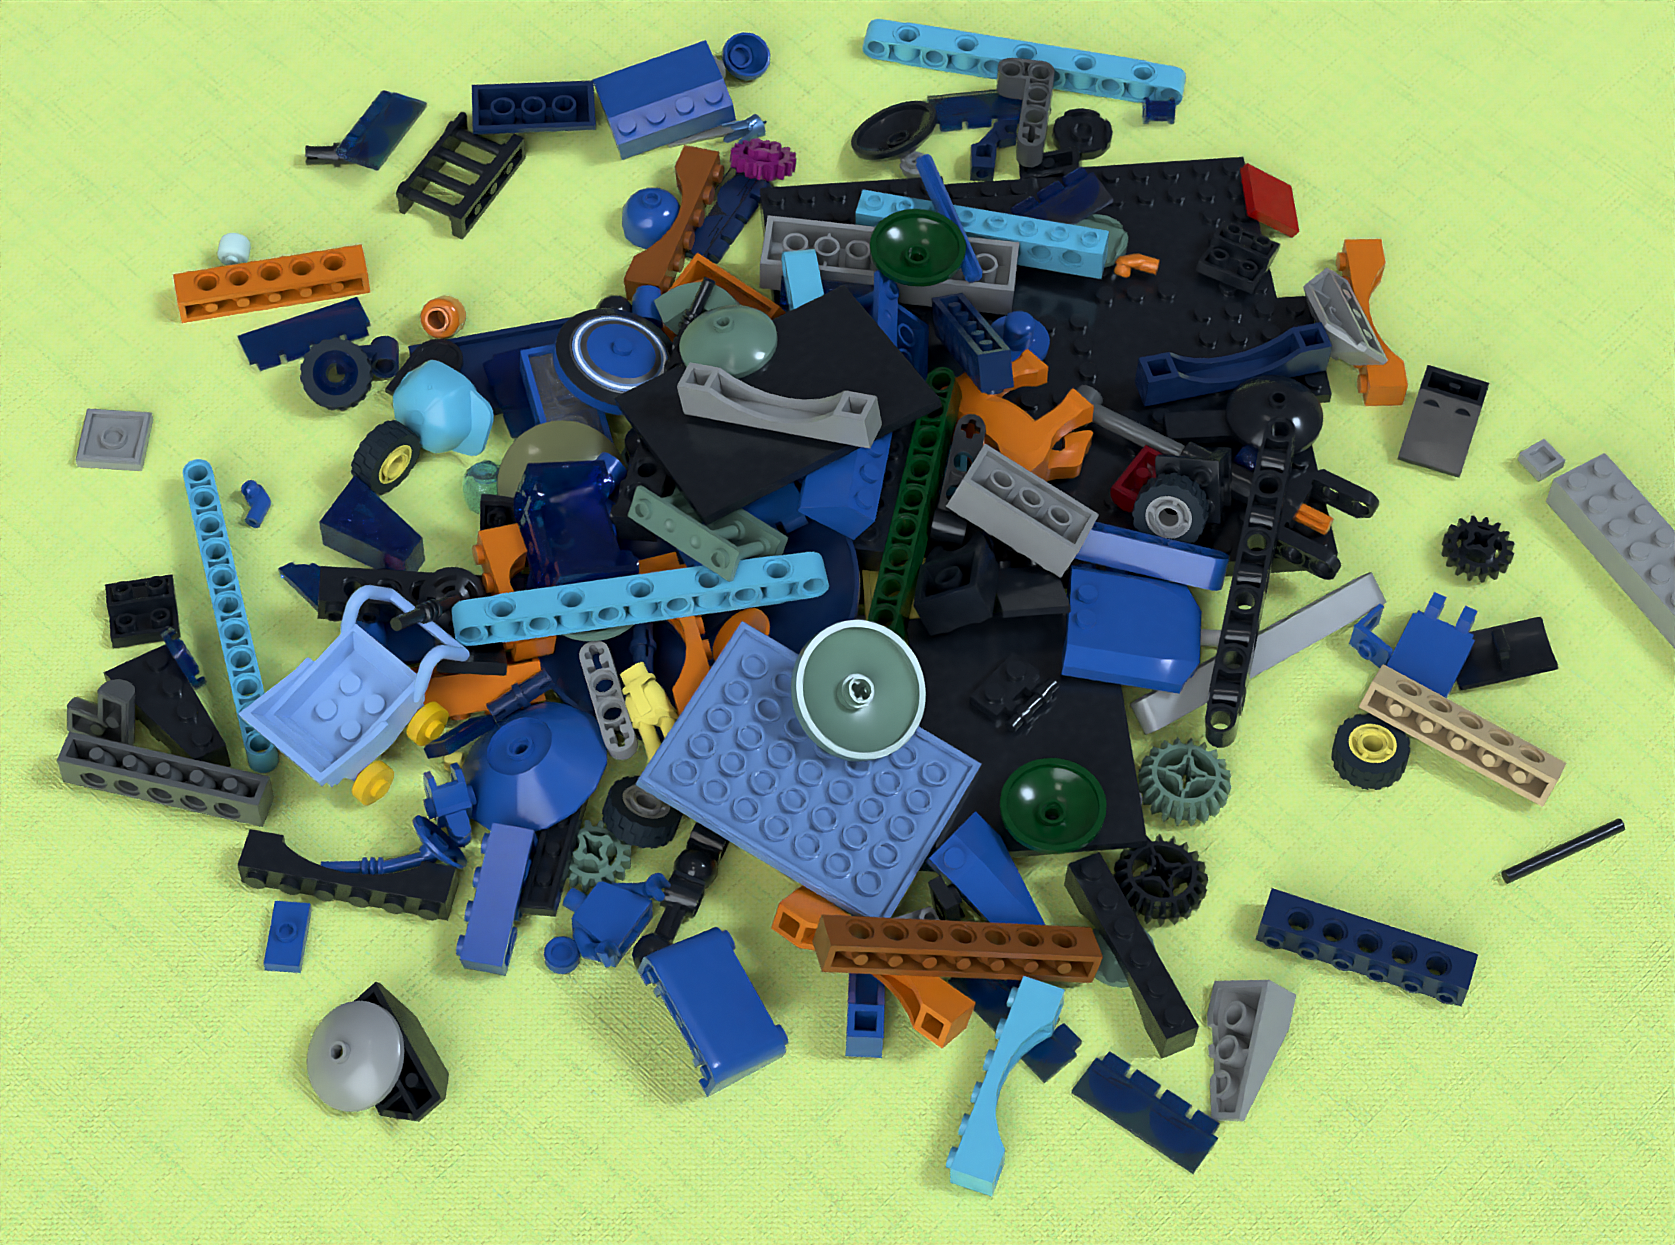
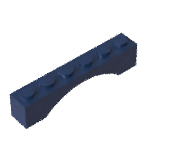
M1322 322L1290 328L1280 336L1260 346L1228 356L1191 358L1166 352L1140 357L1138 359L1135 384L1144 406H1150L1235 389L1242 382L1262 375H1279L1290 378L1326 371L1332 344Z

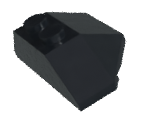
M375 982L354 1001H366L386 1009L398 1023L404 1041V1061L399 1078L391 1092L375 1107L380 1116L419 1122L446 1099L449 1073L417 1016L381 983Z

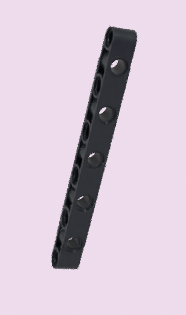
M1283 415L1271 417L1267 421L1262 444L1259 447L1209 687L1205 715V737L1208 743L1217 748H1225L1234 742L1239 719L1243 713L1292 469L1295 424L1289 417ZM1282 435V436H1285V437H1283V438H1277V437H1274V436ZM1265 491H1272V492H1274V493H1272V494H1265V493H1263V492H1265ZM1259 547V548H1262L1263 550H1261V551H1253V550H1251V549H1252V548ZM1248 605L1252 608L1240 609L1239 606ZM1229 664H1237L1240 667L1236 669H1230L1226 666ZM1216 724H1225L1228 727L1225 729H1217L1213 726Z

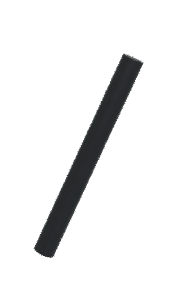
M1615 819L1501 872L1502 878L1509 884L1625 831V825L1621 819Z

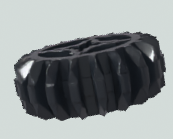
M1161 834L1156 837L1155 841H1151L1147 836L1146 847L1129 848V850L1123 849L1120 853V858L1115 862V874H1113V877L1136 917L1140 914L1145 916L1144 921L1146 925L1152 918L1157 919L1160 927L1165 923V919H1169L1174 925L1179 921L1180 916L1187 920L1191 916L1192 910L1197 911L1200 908L1201 900L1206 896L1208 874L1204 873L1206 869L1205 862L1198 861V851L1188 852L1189 846L1187 842L1180 846L1177 845L1174 836L1169 842L1163 841ZM1147 865L1146 871L1141 872L1140 876L1133 877V873L1139 867ZM1187 883L1188 887L1182 893L1174 896L1173 891L1179 888L1180 884Z

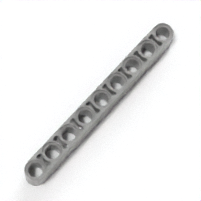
M1369 572L1351 580L1259 631L1249 679L1364 616L1378 604H1385L1387 601L1373 573ZM1216 656L1199 664L1197 672L1192 678L1190 677L1187 680L1180 694L1152 690L1130 703L1145 735L1167 726L1207 703ZM1229 664L1226 667L1230 669H1236L1240 666L1237 664Z

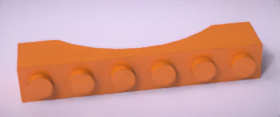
M1345 239L1342 252H1338L1336 256L1337 270L1342 271V277L1348 280L1388 359L1384 365H1353L1354 368L1359 369L1357 378L1358 393H1363L1365 406L1403 405L1408 388L1404 361L1392 352L1381 339L1374 327L1369 309V298L1381 283L1386 264L1382 240Z
M676 552L636 561L638 574L687 568L686 564L679 565ZM701 615L667 619L680 634L686 646L685 663L680 677L672 688L678 716H680L712 667L708 664V660L713 659L708 639L701 640L700 636L705 634Z
M802 885L779 902L771 929L798 948L815 950L812 941L821 915H850ZM872 974L900 1001L909 1016L913 1029L940 1048H944L966 1029L976 1002L940 977Z

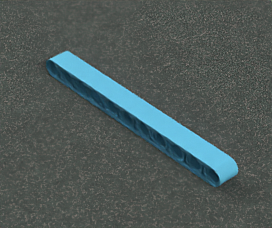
M195 459L189 461L184 466L183 478L248 764L253 771L268 773L274 770L279 763L278 749L238 715L265 693L213 469L206 460Z

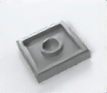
M87 409L75 460L77 467L142 471L153 423L152 413Z

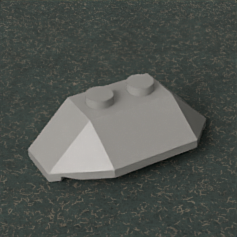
M1325 268L1303 287L1309 310L1315 323L1322 322L1332 344L1330 357L1335 360L1340 358L1349 365H1384L1388 361L1347 279L1331 269Z

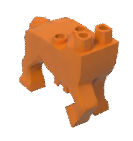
M1029 349L1025 350L1018 359L1012 362L1014 387L1004 389V392L1000 394L988 395L981 393L965 371L956 378L962 391V399L955 428L962 416L975 414L980 416L986 425L983 446L987 444L1044 481L1075 478L1080 474L1084 457L1091 446L1093 432L1091 430L1069 432L1093 421L1094 405L1072 388L1061 403L1039 419L1034 420L1020 407L1002 398L1009 391L1019 387H1037L1047 383L1048 366ZM968 423L967 428H961V430L966 432V437L971 439L974 434H979V432L974 430L975 425L972 423ZM1063 437L1062 450H1053V446Z

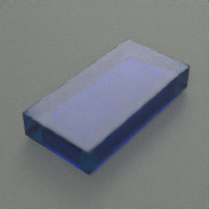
M488 714L466 720L426 744L423 749L427 758L450 755L491 730L496 725L495 719L492 715Z

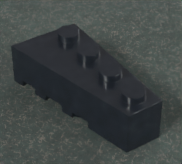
M167 644L103 672L106 682L121 679L130 682L135 687V720H139L146 726L150 734L158 742L161 741L170 750L172 755L231 767L227 746Z

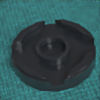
M1084 108L1071 109L1064 112V116L1058 117L1055 120L1052 139L1058 150L1078 146L1081 159L1089 160L1103 155L1110 148L1113 130L1110 122L1107 119L1101 118L1100 113Z

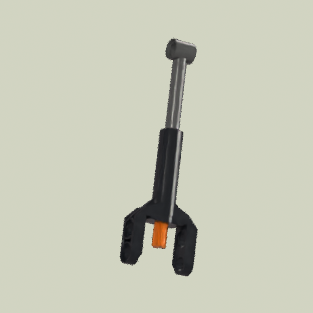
M1081 385L1076 390L1094 405L1093 423L1142 447L1147 445L1166 455L1208 458L1213 453L1193 442H1189L1184 446L1102 406V396L1090 386ZM1085 424L1078 428H1085L1088 424ZM1231 461L1232 498L1247 504L1254 472ZM1325 469L1302 473L1289 481L1275 556L1319 578L1331 580L1334 579L1341 568V562L1333 551L1292 530L1295 524L1299 522L1323 535L1328 533L1334 518L1308 506L1310 498L1313 497L1355 518H1371L1379 507V500L1369 490ZM1265 491V492H1263V493H1265V494H1272V493H1274V492H1272V491Z

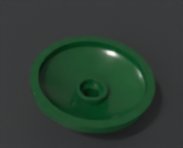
M906 209L890 214L877 224L870 238V256L876 268L892 281L907 286L925 287L942 283L959 271L965 259L966 242L959 227L946 216L926 209Z
M1043 758L1028 762L1009 776L1001 792L1000 814L1006 829L1019 843L1040 853L1064 854L1076 851L1086 846L1098 835L1105 821L1107 804L1102 786L1087 769L1069 760ZM1053 815L1057 819L1049 820L1046 818V816Z

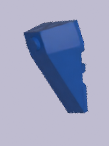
M976 811L926 860V863L939 876L941 875L948 885L953 884L960 897L985 922L1045 925L1001 836Z

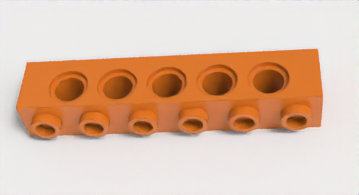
M362 244L173 274L182 323L370 293Z

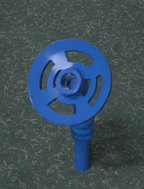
M417 815L412 822L416 834L423 844L419 848L420 852L389 860L379 857L376 861L375 857H371L370 861H368L367 857H363L362 861H321V866L348 873L373 875L419 867L421 861L435 863L438 859L450 866L464 869L467 865V860L460 848L453 845L451 838L442 829H439L436 824L427 818Z

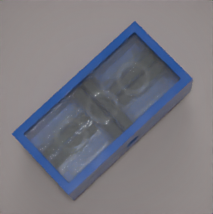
M554 344L520 350V372L535 426L561 420L579 422L598 430L613 443L605 412L579 400L564 386L558 377L553 363Z

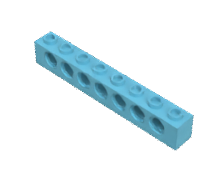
M862 190L855 213L856 225L876 227L885 217L906 209L936 211L932 202L928 200ZM953 205L967 237L1019 242L1017 265L1098 279L1102 278L1108 252L1109 231Z

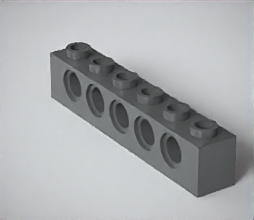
M70 731L57 758L59 770L65 783L263 827L274 800L269 776Z

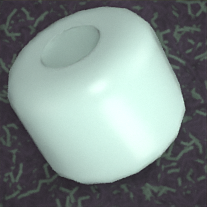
M225 234L219 242L218 259L226 266L246 263L251 249L250 241L242 234Z

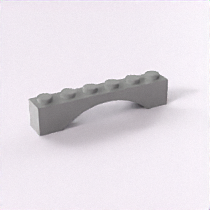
M691 362L677 385L684 414L864 448H871L882 425L877 396L843 391L822 399L802 400L786 398L751 387L719 367Z

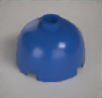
M648 187L632 194L625 203L622 212V227L626 239L633 245L643 249L651 247L673 225L681 207L678 200L668 191L661 188Z

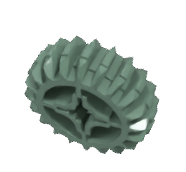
M1177 737L1173 745L1164 740L1160 748L1153 746L1149 756H1145L1142 760L1141 769L1138 772L1139 792L1143 794V805H1151L1152 815L1161 812L1163 822L1168 820L1169 817L1175 819L1176 826L1181 824L1182 820H1187L1190 827H1192L1196 819L1205 824L1208 821L1209 815L1216 817L1219 814L1220 808L1226 805L1227 796L1231 791L1230 770H1226L1227 764L1225 759H1217V749L1208 752L1206 751L1207 746L1205 742L1200 746H1196L1192 737L1188 740L1187 744H1183ZM1183 775H1186L1185 789H1183Z

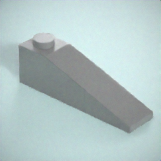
M1271 980L1214 981L1207 1012V1026L1212 1028L1213 1044L1208 1045L1209 1057L1213 1058L1214 1074L1210 1078L1211 1119L1215 1121L1244 1122L1289 1030L1296 994Z

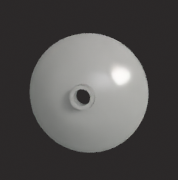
M366 1001L347 1002L330 1011L315 1029L307 1053L308 1076L317 1096L328 1106L345 1112L364 1111L381 1102L395 1086L402 1070L404 1041L400 1027L395 1018L386 1009ZM343 1048V1054H342V1056L340 1057V1052H341V1049Z

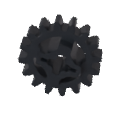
M1472 515L1468 523L1463 518H1459L1457 526L1451 524L1444 535L1441 555L1448 557L1447 567H1457L1455 572L1457 576L1464 572L1467 574L1468 581H1471L1473 576H1478L1480 582L1484 583L1487 575L1496 580L1499 572L1504 574L1507 572L1508 566L1514 557L1512 550L1515 543L1514 541H1508L1510 532H1500L1501 524L1499 522L1493 526L1488 524V517H1485L1482 522H1478L1475 515ZM1461 540V545L1458 548L1457 542ZM1496 550H1498L1499 556L1497 558H1495Z

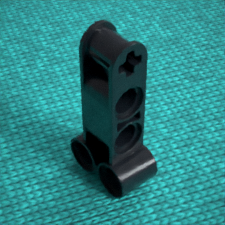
M975 414L964 415L957 422L928 541L940 544L945 543V545L961 548L968 520L946 507L949 502L946 492L950 488L958 487L967 471H959L955 468L954 459L957 456L965 455L973 463L982 449L986 425L982 418ZM968 423L974 424V430L979 432V434H974L972 439L967 438L966 432L961 430V428H967Z

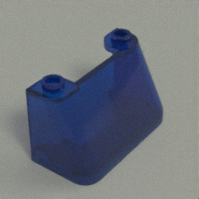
M604 460L527 463L515 492L514 514L527 549L526 557L536 589L638 575V558L633 556L630 550L619 549L607 510L606 501L609 493L613 492L614 480L612 474L608 473Z

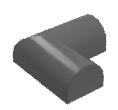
M114 679L105 682L98 689V704L78 696L74 697L67 704V731L134 746L135 687L126 680Z

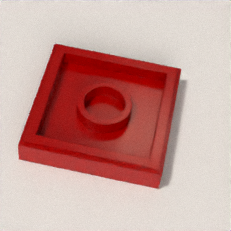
M1249 163L1245 164L1240 168L1247 215L1293 238L1300 231L1292 186Z

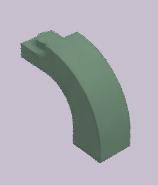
M702 282L680 285L654 300L663 323L676 335H678L680 329L678 323L680 321L683 322L681 317L685 315V309L690 308ZM715 285L701 314L716 307L741 304L726 290Z

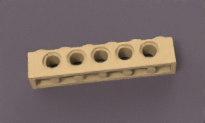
M1384 664L1374 677L1359 705V708L1542 807L1566 765V762Z

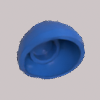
M742 32L733 35L727 40L722 49V60L728 72L735 78L745 81L754 80L761 77L767 71L770 65V50L761 37L753 33Z

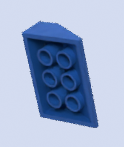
M706 40L593 79L596 92L622 160L736 120L732 100Z

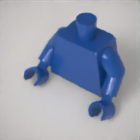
M655 873L647 881L638 883L609 884L601 881L595 885L589 895L576 888H571L563 900V906L574 912L572 916L573 939L584 959L602 962L606 968L610 966L615 968L653 918L652 900L650 899L654 897L656 901H663L665 894L661 889L671 887V884L663 874Z

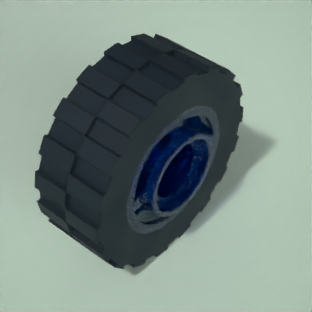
M333 337L330 340H327V338L321 340L319 344H314L310 347L311 350L308 353L306 352L303 357V364L301 363L300 380L303 384V389L316 404L328 410L334 411L338 409L343 411L347 410L346 408L357 406L358 402L363 401L367 397L366 394L372 387V365L366 353L357 344L347 339L342 340ZM335 366H341L345 369V376L340 382H331L328 378L329 371Z

